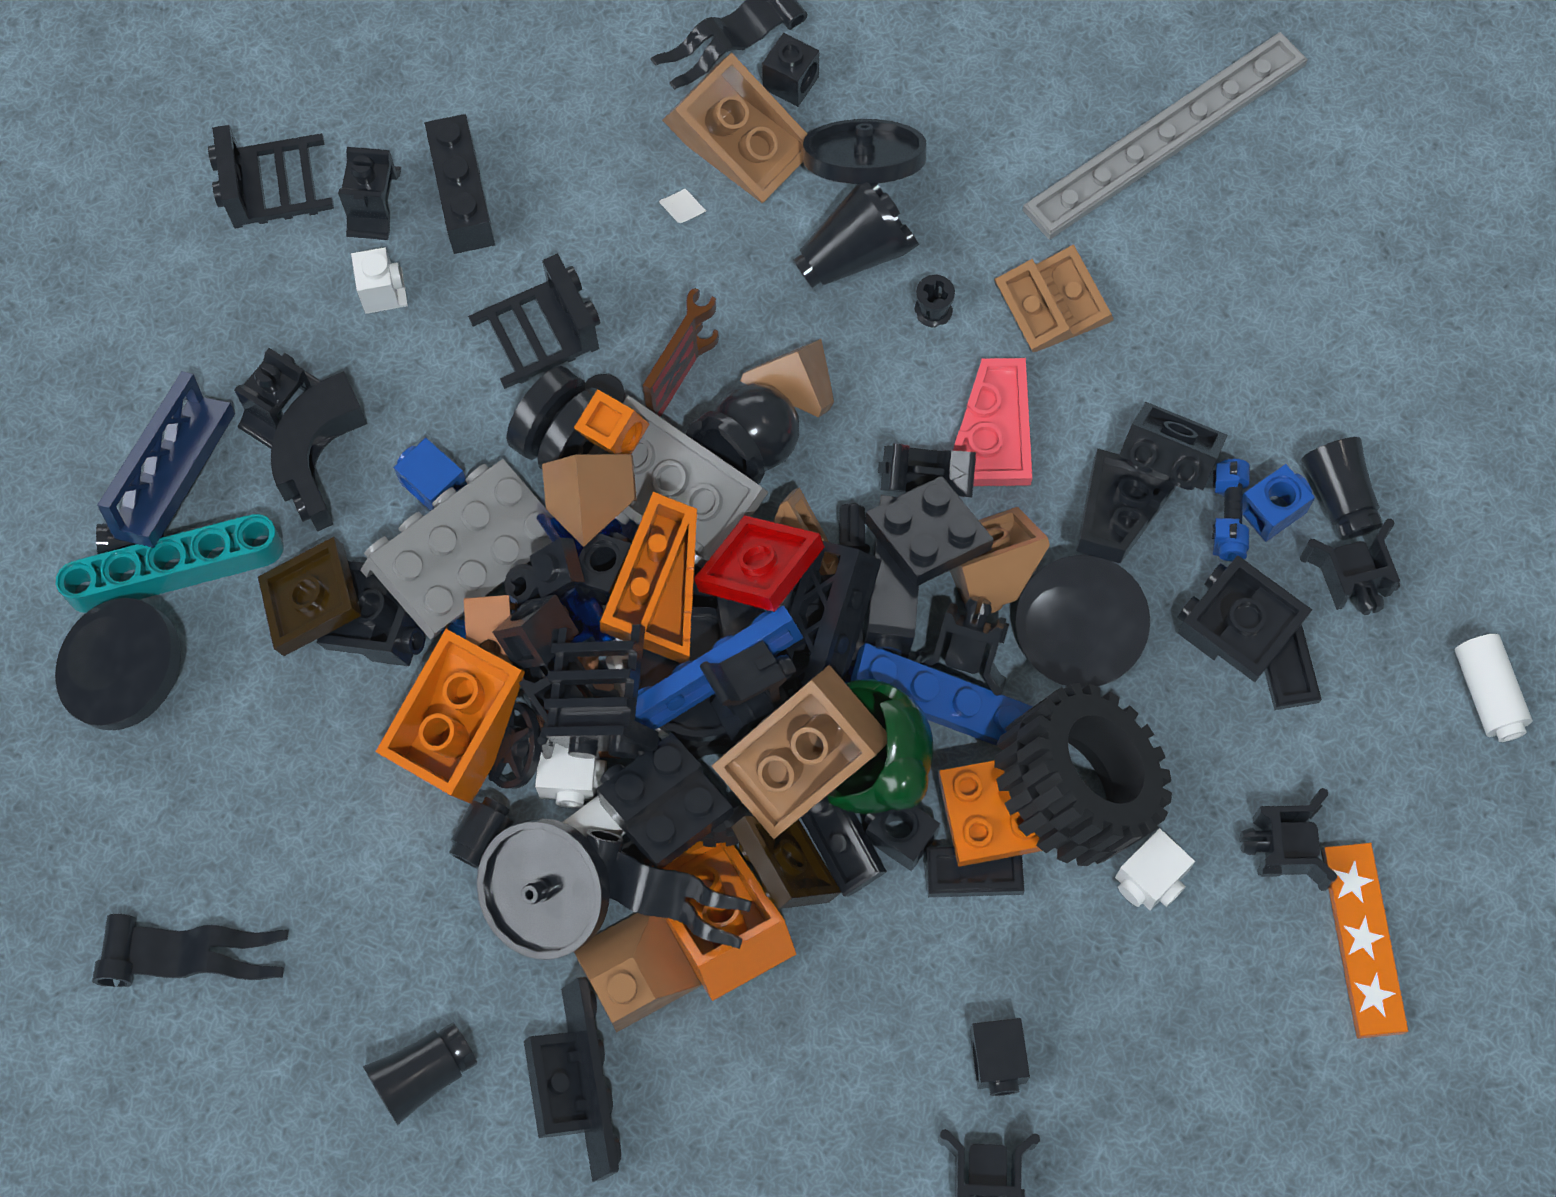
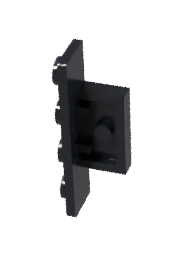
M579 977L561 989L568 1032L530 1036L524 1040V1048L538 1138L585 1133L592 1182L604 1180L619 1171L618 1164L621 1160V1145L617 1136L613 1135L610 1117L613 1110V1097L609 1087L605 1086L602 1069L605 1061V1049L602 1040L597 1038L594 1020L597 1013V1001L593 991L589 990L587 977Z

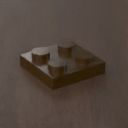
M334 536L258 576L273 648L283 656L361 616L344 544Z
M744 816L731 827L739 840L741 853L752 863L762 880V888L765 895L775 903L778 909L829 903L842 893L799 819L775 839L770 836L754 816Z

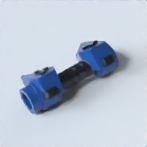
M1241 459L1223 460L1216 463V468L1213 470L1212 485L1215 488V493L1224 497L1225 506L1224 518H1215V524H1212V539H1214L1213 556H1219L1220 559L1230 562L1237 555L1246 559L1247 551L1249 550V527L1242 524L1243 489L1250 484V465L1247 461Z

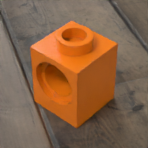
M597 389L574 429L590 442L610 454H632L650 424L635 410Z

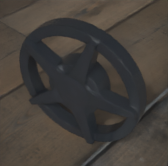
M515 701L495 763L488 774L489 781H493L497 786L505 789H517L526 785L535 774L540 761L541 750L537 742L541 733L540 725L533 710L523 702ZM514 709L522 714L528 728L523 729L514 725ZM528 738H530L529 756L527 759V763L524 767L522 761L525 759L527 755ZM507 763H509L516 776V779L512 781L502 776Z

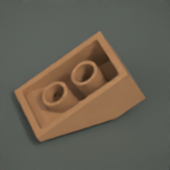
M732 52L719 62L662 119L686 146L761 203H764L803 162V141L808 134Z
M829 665L716 761L712 767L770 836L775 839L872 759L887 744V732Z

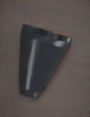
M865 182L864 184H857L800 249L801 255L797 256L793 261L813 288L820 282L822 285H826L904 256L917 247L919 243L907 225L901 223L898 218L900 212L886 192L883 193L878 184Z

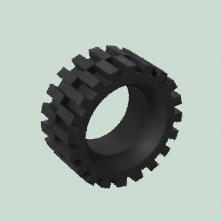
M1080 683L1070 684L1064 689L1061 687L1012 721L1005 728L1007 732L999 737L997 747L1003 751L995 756V768L1004 770V774L996 779L999 791H1009L1011 799L1004 804L1010 815L1019 812L1024 822L1018 826L1026 837L1035 832L1040 837L1036 845L1045 853L1056 848L1057 860L1069 863L1076 858L1078 866H1089L1093 862H1096V864L1102 863L1158 828L1157 825L1165 820L1168 812L1164 807L1169 805L1172 799V792L1163 788V786L1172 781L1170 770L1160 767L1159 762L1166 757L1161 746L1153 748L1149 738L1155 735L1148 724L1141 728L1135 722L1139 713L1130 705L1125 709H1121L1118 706L1120 697L1112 692H1108L1101 697L1100 687L1091 684L1083 689ZM1068 743L1083 754L1091 763L1102 782L1107 800L1095 794L1082 781L1071 761Z

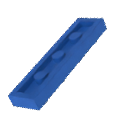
M782 605L775 612L766 611L760 614L753 621L752 625L734 636H726L714 644L712 650L694 661L680 664L669 677L656 685L640 689L637 697L635 721L653 730H657L713 695L715 692L700 669V665L703 662L720 663L762 640L772 655L775 656L804 638L785 606Z
M867 643L859 647L850 680L851 682L862 679H874L889 683L911 697L922 709L927 720L996 746L999 737L1007 732L1005 728L1033 707L1002 694L996 696L991 690L883 649H877L875 646Z

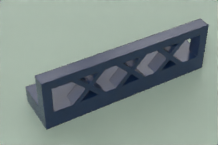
M181 371L97 504L114 539L151 548L156 546L235 415L231 403L203 397L193 373ZM186 396L188 401L182 409L183 399ZM165 430L164 440L162 441V434ZM144 463V470L141 475V467ZM123 497L122 507H121V509L118 511V509H117L116 506L118 505V503L120 502L121 498Z

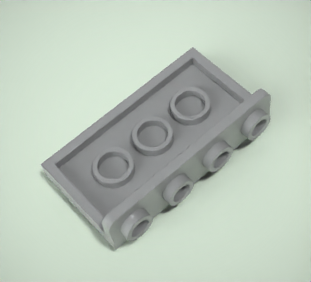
M628 395L622 404L635 410L650 425L631 454L633 455L637 501H633L615 519L625 525L629 519H632L640 525L653 492L696 508L694 570L697 566L702 569L743 516L752 517L768 494V491ZM594 444L587 455L610 453Z
M504 459L497 462L491 468L486 464L479 466L465 479L466 486L458 492L453 487L449 488L432 503L434 506L433 510L425 516L420 511L416 512L398 528L401 531L400 534L390 541L386 536H383L364 553L367 560L361 568L362 573L366 577L374 573L430 640L464 615V598L489 596L504 584L506 575L511 568L523 563L529 565L531 563V554L553 541L563 538L567 533Z

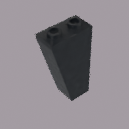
M881 495L878 506L896 497ZM874 535L872 556L881 559L882 562L864 619V644H870L877 649H883L908 659L915 638L919 586L915 587Z

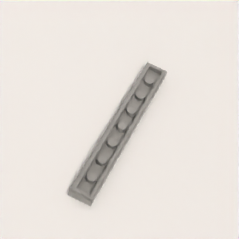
M1281 32L1277 33L1024 204L1023 212L1049 240L1306 66L1308 59Z

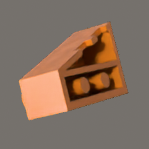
M652 493L601 618L600 632L623 641H631L632 625L641 624L645 626L643 649L679 663L689 661L697 522L696 508L661 494Z

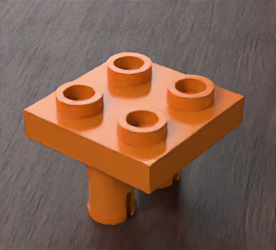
M995 760L939 771L938 777L958 867L1042 851L1036 846L1040 837L1035 832L1026 837L1018 827L1024 822L1019 812L1012 815L1009 814L1004 803L1010 800L1011 796L1009 791H999L996 779L1004 774V770L995 768Z

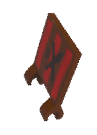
M696 288L692 289L687 295V315L643 383L646 408L659 417L664 413L698 356L713 349L719 340V333L716 329L708 339H701L697 336L703 328L702 322L710 319L715 314L716 298L712 296L707 305L698 306L695 302L700 297V290Z

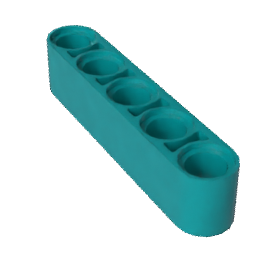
M252 514L160 538L154 548L136 544L71 561L58 571L55 585L58 592L76 611L87 613L97 605L118 598L140 600L269 566L281 557L284 543L273 522L267 516ZM269 536L263 545L258 547L251 546L256 538ZM224 547L223 552L219 556L207 558L213 549ZM180 559L174 568L163 570L165 564L170 560ZM135 570L134 575L129 580L119 582L125 572ZM90 582L89 587L85 591L75 594L80 584Z

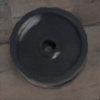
M558 366L549 370L535 382L517 406L508 425L506 436L508 446L527 459L533 460L537 458L540 469H542V464L572 455H587L594 444L575 430L574 426L597 389L590 388L586 390L585 380L566 367Z

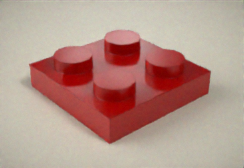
M744 515L694 577V581L699 592L775 612L825 546L820 533Z

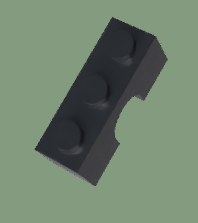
M466 114L424 122L446 229L453 253L457 254L495 246Z

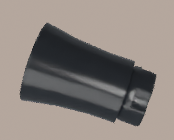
M1349 437L1330 442L1310 451L1302 457L1301 462L1313 480L1326 507L1332 525H1336L1338 535L1342 541L1370 534L1382 527L1383 522L1377 511L1380 506L1372 488L1360 437Z
M451 1023L438 1033L434 1030L417 1042L385 1058L367 1064L363 1068L398 1126L419 1106L443 1088L461 1078V1072L475 1066L477 1060L455 1023Z

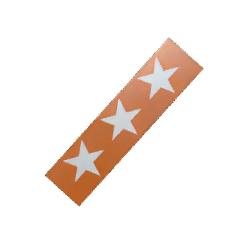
M1372 843L1324 847L1322 850L1323 861L1337 874V879L1329 887V893L1357 1039L1406 1034L1408 1026Z

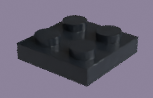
M942 476L866 511L865 524L915 587L992 550L993 537Z

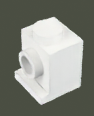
M386 247L351 253L356 289L365 314L408 306L402 267L399 266L398 262L391 263Z

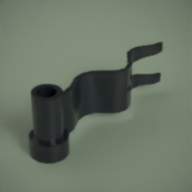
M745 0L730 15L722 18L709 17L702 20L679 46L669 52L657 54L651 57L650 60L655 66L662 63L676 62L690 56L705 40L714 36V39L709 43L693 68L669 82L675 90L692 83L708 73L716 61L726 52L745 50L763 39L781 23H784L791 30L804 22L808 14L797 0Z
M596 829L587 831L586 838L590 841L605 865L609 879L611 899L636 913L677 920L687 925L694 935L702 939L740 949L742 938L705 922L686 898H693L700 904L708 907L750 912L752 901L716 892L708 888L700 878L694 875L648 866L631 855L622 852L624 839L617 834Z
M110 914L106 920L101 960L95 961L92 982L100 986L130 987L133 975L186 978L199 973L220 974L242 980L283 978L284 967L244 963L220 953L212 952L210 947L247 949L267 946L276 942L287 941L288 930L254 933L224 926L203 925L191 930L173 931L152 927H135V917L126 914ZM113 979L120 980L118 986L114 985Z

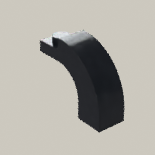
M344 371L316 383L303 392L289 406L278 423L271 446L272 474L279 492L285 502L293 499L302 521L311 519L317 532L334 525L316 483L315 468L317 460L323 449L332 440L367 424Z

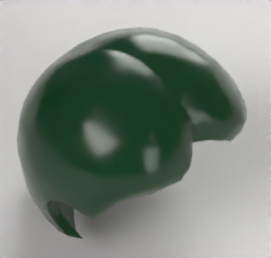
M874 679L855 680L847 683L846 685L886 730L887 744L872 759L827 795L829 803L843 810L860 814L881 813L892 809L901 810L915 807L926 795L928 774L931 769L934 751L931 727L924 712L905 692L889 683Z

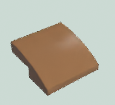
M1074 244L1038 264H1035L1034 260L1031 259L994 279L1032 352L1043 350L1114 320Z

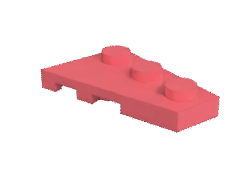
M990 358L981 360L953 451L976 452L973 486L1031 485L1032 462L1026 358Z

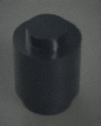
M485 797L482 803L472 800L451 838L454 844L449 854L479 869L482 856L491 841L502 831L513 825L514 822L507 817L510 809L488 797Z

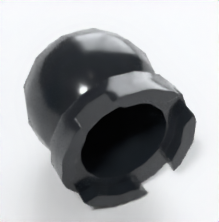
M752 383L728 393L715 411H708L700 415L689 424L686 435L759 484L765 471L785 462L794 451L799 438V415L790 399L776 388Z

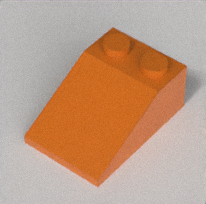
M445 629L375 752L445 793L471 804L495 763L520 688L519 683L522 681L525 672Z
M699 841L663 868L694 875L700 878L708 888L716 892L752 901L750 912L708 907L700 904L693 898H686L705 922L742 938L740 949L702 939L694 935L687 925L677 920L665 918L690 966L712 1001L797 955L784 918L773 902L765 895L762 886L734 845L726 846V843H716V847H705L703 842Z

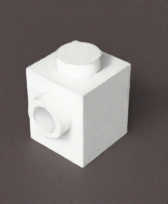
M555 743L550 759H545L542 753L540 756L535 785L541 799H556V804L561 807H583L584 801H591L596 797V788L601 786L600 779L607 771V761L600 760L598 752L596 758L593 759L572 757L568 755V748Z
M1159 828L1121 866L1115 877L1121 883L1118 889L1130 903L1137 907L1144 904L1151 910L1159 901L1167 907L1185 889L1186 886L1180 880L1189 872L1195 861Z

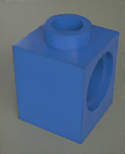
M427 438L423 439L417 446L407 448L393 467L400 484L430 511L434 509L432 503L446 490L453 487L458 492L467 485L463 470Z
M1285 464L1243 494L1242 512L1244 518L1262 539L1267 542L1304 516L1313 503L1315 496L1312 494V489L1307 480L1298 473L1294 474L1288 465ZM1269 497H1280L1287 502L1288 506H1277Z

